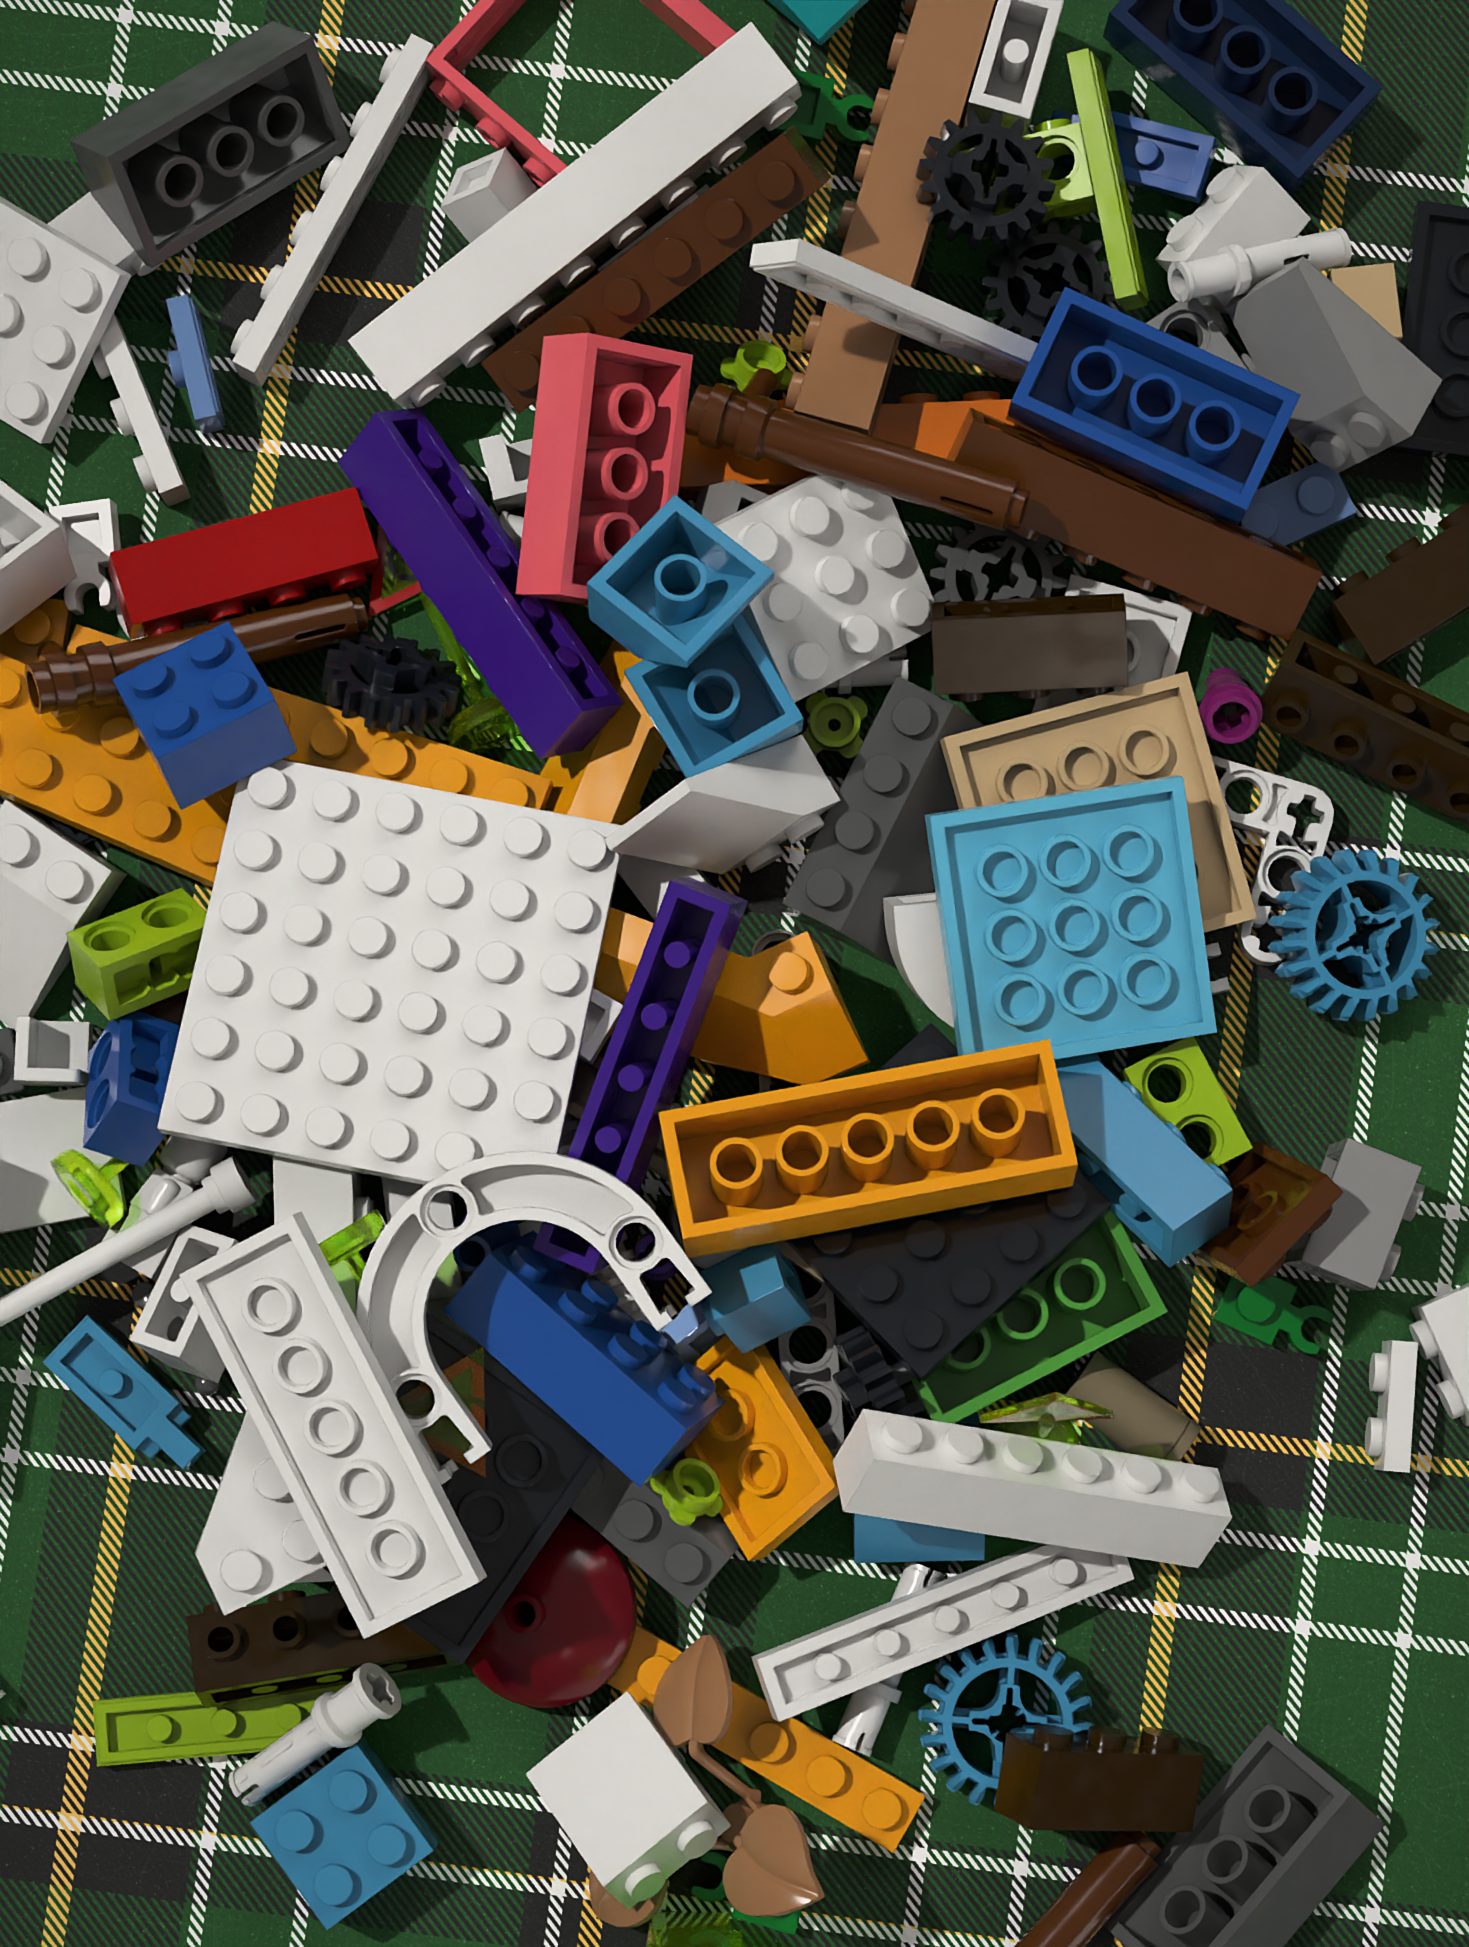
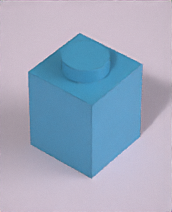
M775 1243L749 1247L700 1271L703 1279L712 1291L708 1298L701 1301V1308L707 1323L715 1335L720 1336L725 1333L742 1354L812 1320L798 1273Z

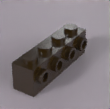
M1296 628L1259 699L1263 710L1261 723L1269 726L1281 735L1289 736L1326 754L1337 763L1346 764L1384 783L1388 788L1404 793L1440 811L1452 820L1461 821L1469 825V713Z
M336 1584L331 1587V1592L311 1596H306V1593L300 1590L277 1592L267 1597V1603L241 1607L225 1616L218 1602L205 1606L203 1614L186 1616L194 1688L204 1708L346 1685L352 1681L353 1673L365 1663H373L380 1666L390 1677L461 1665L400 1622L364 1639Z

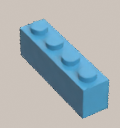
M1097 1053L1055 1059L1077 1157V1169L1112 1203L1111 1211L1169 1268L1229 1227L1233 1189L1221 1169L1214 1164H1206L1192 1151L1178 1128L1169 1122L1163 1123L1144 1105L1143 1099L1135 1087L1127 1081L1120 1082L1102 1064Z

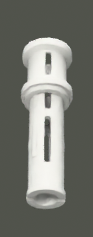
M365 1663L353 1673V1679L350 1683L336 1693L332 1691L325 1692L319 1696L314 1702L309 1717L241 1767H236L231 1771L228 1780L233 1794L237 1798L241 1793L252 1787L253 1791L244 1796L241 1802L249 1807L256 1806L264 1797L333 1747L347 1748L353 1746L362 1737L363 1729L379 1718L390 1719L401 1709L402 1700L394 1680L384 1669L376 1664Z

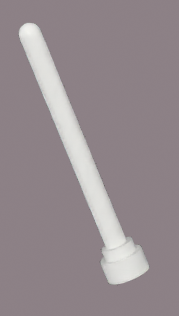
M231 1156L211 1167V1175L201 1180L202 1188L0 1297V1327L215 1209L219 1214L229 1209L235 1214L257 1202L258 1198L255 1190L238 1160Z

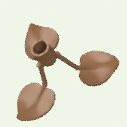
M711 1634L704 1635L691 1644L671 1663L659 1681L653 1704L655 1726L669 1746L681 1748L688 1745L689 1754L695 1761L741 1797L740 1801L729 1805L723 1811V1815L729 1821L731 1827L724 1831L721 1837L717 1838L716 1843L710 1849L733 1852L727 1860L723 1871V1886L730 1904L737 1911L756 1917H774L789 1914L821 1900L825 1895L812 1866L808 1841L803 1826L794 1812L784 1806L761 1803L760 1790L746 1786L704 1750L703 1744L712 1745L723 1739L733 1712L732 1682L723 1648L716 1636ZM590 1869L589 1892L592 1909L597 1915L596 1919L619 1928H634L649 1921L662 1906L667 1892L668 1878L657 1894L647 1900L639 1901L628 1910L601 1885Z

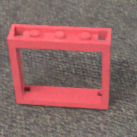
M479 0L426 58L430 80L433 81L429 88L452 111L456 112L462 106L479 122L475 126L476 130L491 146L497 150L509 147L526 162L522 169L541 188L568 166L461 74L466 66L527 0ZM638 0L703 57H707L736 34L731 27L699 0Z

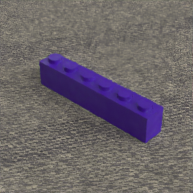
M420 407L376 412L339 459L338 464L353 484V487L357 488L359 497L366 503L385 531L390 544L398 550L419 581L422 591L432 600L452 629L456 641L467 651L480 670L491 692L499 698L520 729L525 742L533 748L540 759L583 751L622 707L624 702L553 600L516 594L520 559L519 550Z
M690 877L670 880L567 1155L607 1171L630 1186L637 1193H639L660 1137L658 1112L667 1111L671 1108L747 906V900ZM542 1222L533 1250L590 1274H594L610 1265L603 1255L580 1235L559 1225ZM626 1225L618 1232L616 1237L617 1249Z

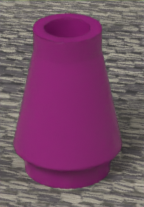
M1219 668L1213 671L1206 680V691L1198 712L1200 713L1204 731L1209 737L1219 742L1233 744L1244 741L1257 730L1261 723L1263 715L1262 704L1258 696L1243 682L1241 675L1236 670Z

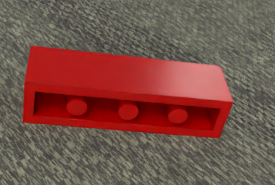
M352 487L110 552L108 571L129 638L132 640L143 636L150 637L184 629V625L206 619L208 623L246 615V608L268 602L271 609L299 603L307 598L305 592L330 586L332 593L355 589L368 581L366 576L373 574L379 557L357 488Z

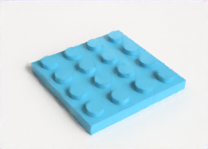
M1168 776L925 815L958 1056L1050 1039L1055 1060L1217 1033L1183 776Z

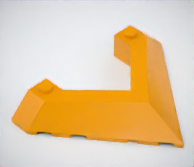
M613 639L599 667L624 704L583 751L548 758L540 775L550 778L554 784L545 811L623 826L639 814L642 807L639 802L653 770L657 771L667 746L624 674L626 669L644 659L636 657L615 639ZM610 907L594 983L596 990L624 1005L653 927V922ZM808 931L748 958L729 951L690 1054L691 1057L698 1058L704 1062L747 1073L754 1072L785 1080L787 1083L798 1086L832 1080L870 1063L822 949Z

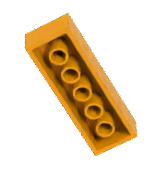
M1050 1039L658 1112L660 1136L682 1249L688 1258L1073 1186L1078 1167Z

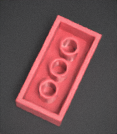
M592 333L544 336L516 586L517 595L588 606L587 582L674 495L678 496L693 355Z

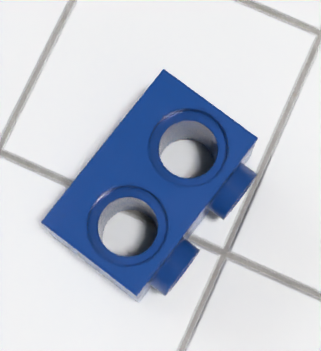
M139 1011L131 1012L109 1022L88 1052L83 1148L140 1167L144 1166L166 1136V1134L159 1132L157 1126L180 1031L179 1025Z

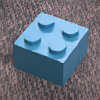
M364 1737L250 1822L326 1930L330 1929L433 1852L439 1843Z

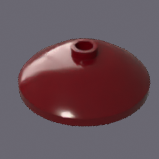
M565 1514L465 1660L472 1673L482 1684L500 1697L516 1704L535 1708H553L580 1701L601 1689L611 1680L624 1663L630 1651L637 1624L635 1587L630 1571L620 1552L587 1522ZM524 1601L530 1603L535 1610V1619L531 1625L526 1624L520 1616V1607Z

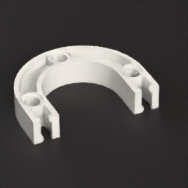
M510 1151L470 1160L444 1172L413 1194L392 1216L373 1246L360 1282L356 1319L396 1398L399 1387L402 1383L409 1380L426 1382L432 1388L435 1403L429 1412L422 1415H412L404 1410L403 1412L441 1485L451 1479L453 1472L459 1468L453 1459H450L441 1466L423 1436L422 1429L433 1425L440 1416H448L471 1443L469 1450L463 1454L470 1464L490 1451L493 1444L438 1366L432 1353L427 1333V1302L434 1278L446 1257L466 1238L489 1226L514 1220L544 1221L567 1228L583 1237L603 1255L656 1331L670 1323L672 1317L677 1312L671 1304H668L659 1311L641 1281L640 1275L653 1268L661 1259H670L693 1286L689 1289V1294L684 1296L691 1307L712 1293L710 1287L652 1207L635 1190L607 1171L574 1157L540 1151ZM453 1191L464 1199L467 1205V1216L460 1226L445 1229L438 1226L432 1220L429 1213V1205L437 1193ZM630 1223L647 1225L655 1236V1245L652 1252L640 1260L625 1258L616 1247L618 1232Z

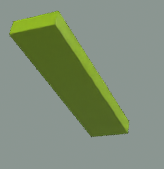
M1086 48L1067 53V59L1116 301L1128 311L1147 306L1149 297L1103 67L1093 51Z
M345 1685L204 1708L195 1691L96 1699L92 1701L97 1767L261 1752L309 1717L314 1702L319 1696L325 1692L332 1691L336 1693Z

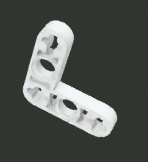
M1211 755L1215 770L1223 774L1219 784L1231 826L1266 836L1250 888L1257 918L1240 923L1237 941L1240 951L1248 960L1257 965L1270 966L1285 959V953H1272L1270 950L1266 953L1259 950L1260 939L1251 935L1252 927L1261 928L1265 924L1271 906L1258 905L1260 895L1266 900L1280 905L1276 899L1280 891L1274 889L1270 884L1268 869L1273 861L1280 858H1288L1295 861L1301 867V870L1311 873L1309 861L1324 854L1333 823L1334 809L1331 800L1324 791L1312 785ZM1247 780L1256 786L1260 794V804L1254 812L1238 814L1230 809L1225 800V790L1231 782ZM1303 799L1312 802L1311 813L1320 817L1319 824L1310 823L1306 827L1300 845L1313 846L1311 855L1296 846L1276 845L1278 835L1286 841L1292 837L1296 818L1287 814V807L1296 808ZM1283 910L1279 915H1285L1286 911ZM1275 928V932L1282 936V929Z

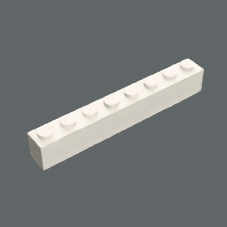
M752 22L748 23L352 336L348 342L398 405L403 409L411 403H414L416 407L425 405L444 390L447 384L443 378L462 363L466 368H470L486 358L496 347L493 339L512 324L516 329L522 328L538 317L547 306L543 299L563 284L566 289H571L585 280L597 267L593 260L612 245L617 250H620L637 239L647 227L643 220L657 209L664 206L666 210H671L690 197L697 188L693 181L709 168L714 166L717 171H720L736 161L747 149L744 141L761 127L765 126L768 131H771L788 120L798 108L794 101L802 96L798 81Z

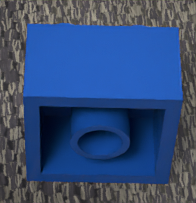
M229 621L112 679L138 734L181 810L297 752L276 700Z

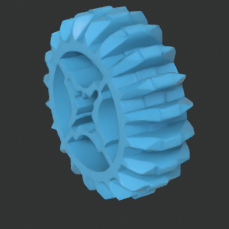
M1350 849L1334 851L1331 860L1327 856H1317L1309 861L1311 873L1301 870L1295 871L1290 876L1296 892L1281 891L1276 896L1280 905L1287 909L1286 914L1272 916L1267 921L1272 927L1282 929V940H1274L1267 948L1272 953H1285L1286 961L1281 963L1274 973L1278 974L1279 977L1296 976L1288 994H1291L1294 998L1309 996L1308 1009L1313 1013H1325L1327 1010H1330L1331 1018L1336 1021H1348L1352 1015H1354L1357 1021H1372L1376 1017V1011H1379L1381 1014L1396 1012L1398 1010L1397 997L1401 1000H1412L1418 995L1411 978L1427 979L1428 976L1432 975V972L1421 960L1423 955H1435L1440 950L1433 942H1426V931H1433L1441 923L1435 918H1424L1422 910L1428 907L1433 898L1426 893L1413 895L1412 892L1419 877L1414 873H1402L1398 876L1400 861L1390 857L1383 858L1378 862L1377 852L1374 850H1360L1354 856ZM1353 883L1364 887L1375 895L1384 908L1379 911L1366 910L1359 897H1352L1347 884ZM1321 912L1323 920L1322 929L1315 938L1316 922ZM1369 924L1358 930L1359 934L1351 939L1352 946H1339L1349 941V937L1356 932L1355 925ZM1391 935V947L1387 957L1385 951L1386 942ZM1328 960H1341L1348 973L1356 974L1361 986L1352 988L1341 983L1328 972L1323 963Z
M1014 1632L1006 1633L1004 1652H995L994 1642L991 1637L980 1641L983 1656L976 1659L973 1658L967 1646L957 1650V1655L965 1664L957 1672L949 1663L940 1660L936 1668L942 1676L950 1680L947 1686L943 1689L934 1683L927 1682L923 1688V1692L927 1696L940 1701L938 1709L925 1707L918 1710V1719L920 1721L938 1724V1730L926 1732L919 1737L922 1747L932 1748L942 1745L944 1751L935 1755L929 1761L931 1769L934 1772H938L953 1764L956 1769L947 1779V1788L951 1792H955L962 1787L967 1779L971 1780L973 1784L969 1790L968 1801L976 1806L983 1800L985 1791L988 1788L994 1790L993 1805L995 1807L1003 1758V1742L999 1737H996L999 1731L995 1726L989 1729L985 1720H974V1718L989 1719L990 1716L1000 1715L1002 1706L1006 1704L1008 1688V1700L1015 1706L1012 1712L1016 1716L1022 1714L1026 1722L1056 1725L1070 1729L1074 1734L1088 1735L1089 1727L1094 1726L1092 1722L1086 1720H1074V1712L1083 1711L1092 1706V1700L1088 1695H1078L1071 1698L1068 1695V1691L1077 1687L1082 1682L1083 1678L1080 1673L1072 1671L1059 1679L1055 1674L1063 1666L1066 1657L1060 1651H1056L1049 1656L1044 1664L1039 1662L1038 1660L1043 1651V1641L1038 1638H1032L1025 1655L1019 1654L1018 1635ZM999 1668V1680L996 1683L994 1696L989 1702L981 1706L955 1707L961 1692L973 1679L987 1671ZM1019 1669L1036 1675L1047 1684L1055 1698L1058 1715L1043 1714L1042 1712L1026 1709L1020 1699V1685L1018 1684ZM1022 1723L1021 1727H1011L1009 1733H1034V1727L1037 1724ZM952 1727L968 1728L969 1731L984 1733L990 1738L991 1756L993 1758L992 1773L976 1767L960 1753L954 1740Z

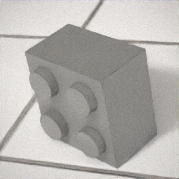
M1350 1138L1330 1144L1319 1171L1327 1174L1344 1193L1332 1204L1333 1210L1327 1221L1317 1230L1303 1234L1288 1250L1284 1264L1354 1292L1374 1290L1380 1280L1387 1283L1396 1268L1401 1253V1246L1393 1243L1398 1228L1403 1219L1409 1222L1412 1221L1423 1197L1425 1186L1416 1182L1422 1167Z

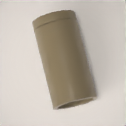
M1095 1350L1063 1392L1064 1395L1112 1409L1072 1412L1130 1454L1179 1462L1201 1430L1199 1424L1098 1350ZM1059 1399V1401L1071 1402L1065 1399ZM1071 1402L1074 1404L1073 1406H1066V1403H1061L1067 1409H1094Z

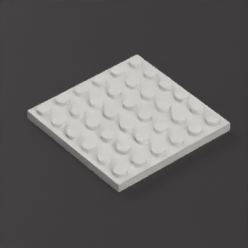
M279 760L237 781L157 1129L163 1134L426 1185L431 1180L456 1166L491 1154L510 1151H540L559 1154L622 853L610 851L604 839L622 825L286 760Z

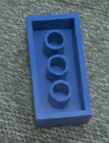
M1065 287L1011 400L1006 420L1238 526L1248 510L1301 394Z
M534 1230L493 1250L485 1257L443 1312L637 1486L641 1487L679 1459L726 1402L714 1391L716 1385L710 1376L693 1364L681 1362L666 1348L667 1341L659 1331H656L652 1325L645 1321H635L617 1305L618 1297L605 1283L593 1277L587 1278L576 1267L533 1250L538 1235Z

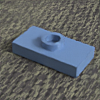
M188 294L166 299L178 348L177 350L167 352L175 386L177 389L187 387L194 420L202 434L224 430L223 426L226 425L199 311L192 297L189 298Z

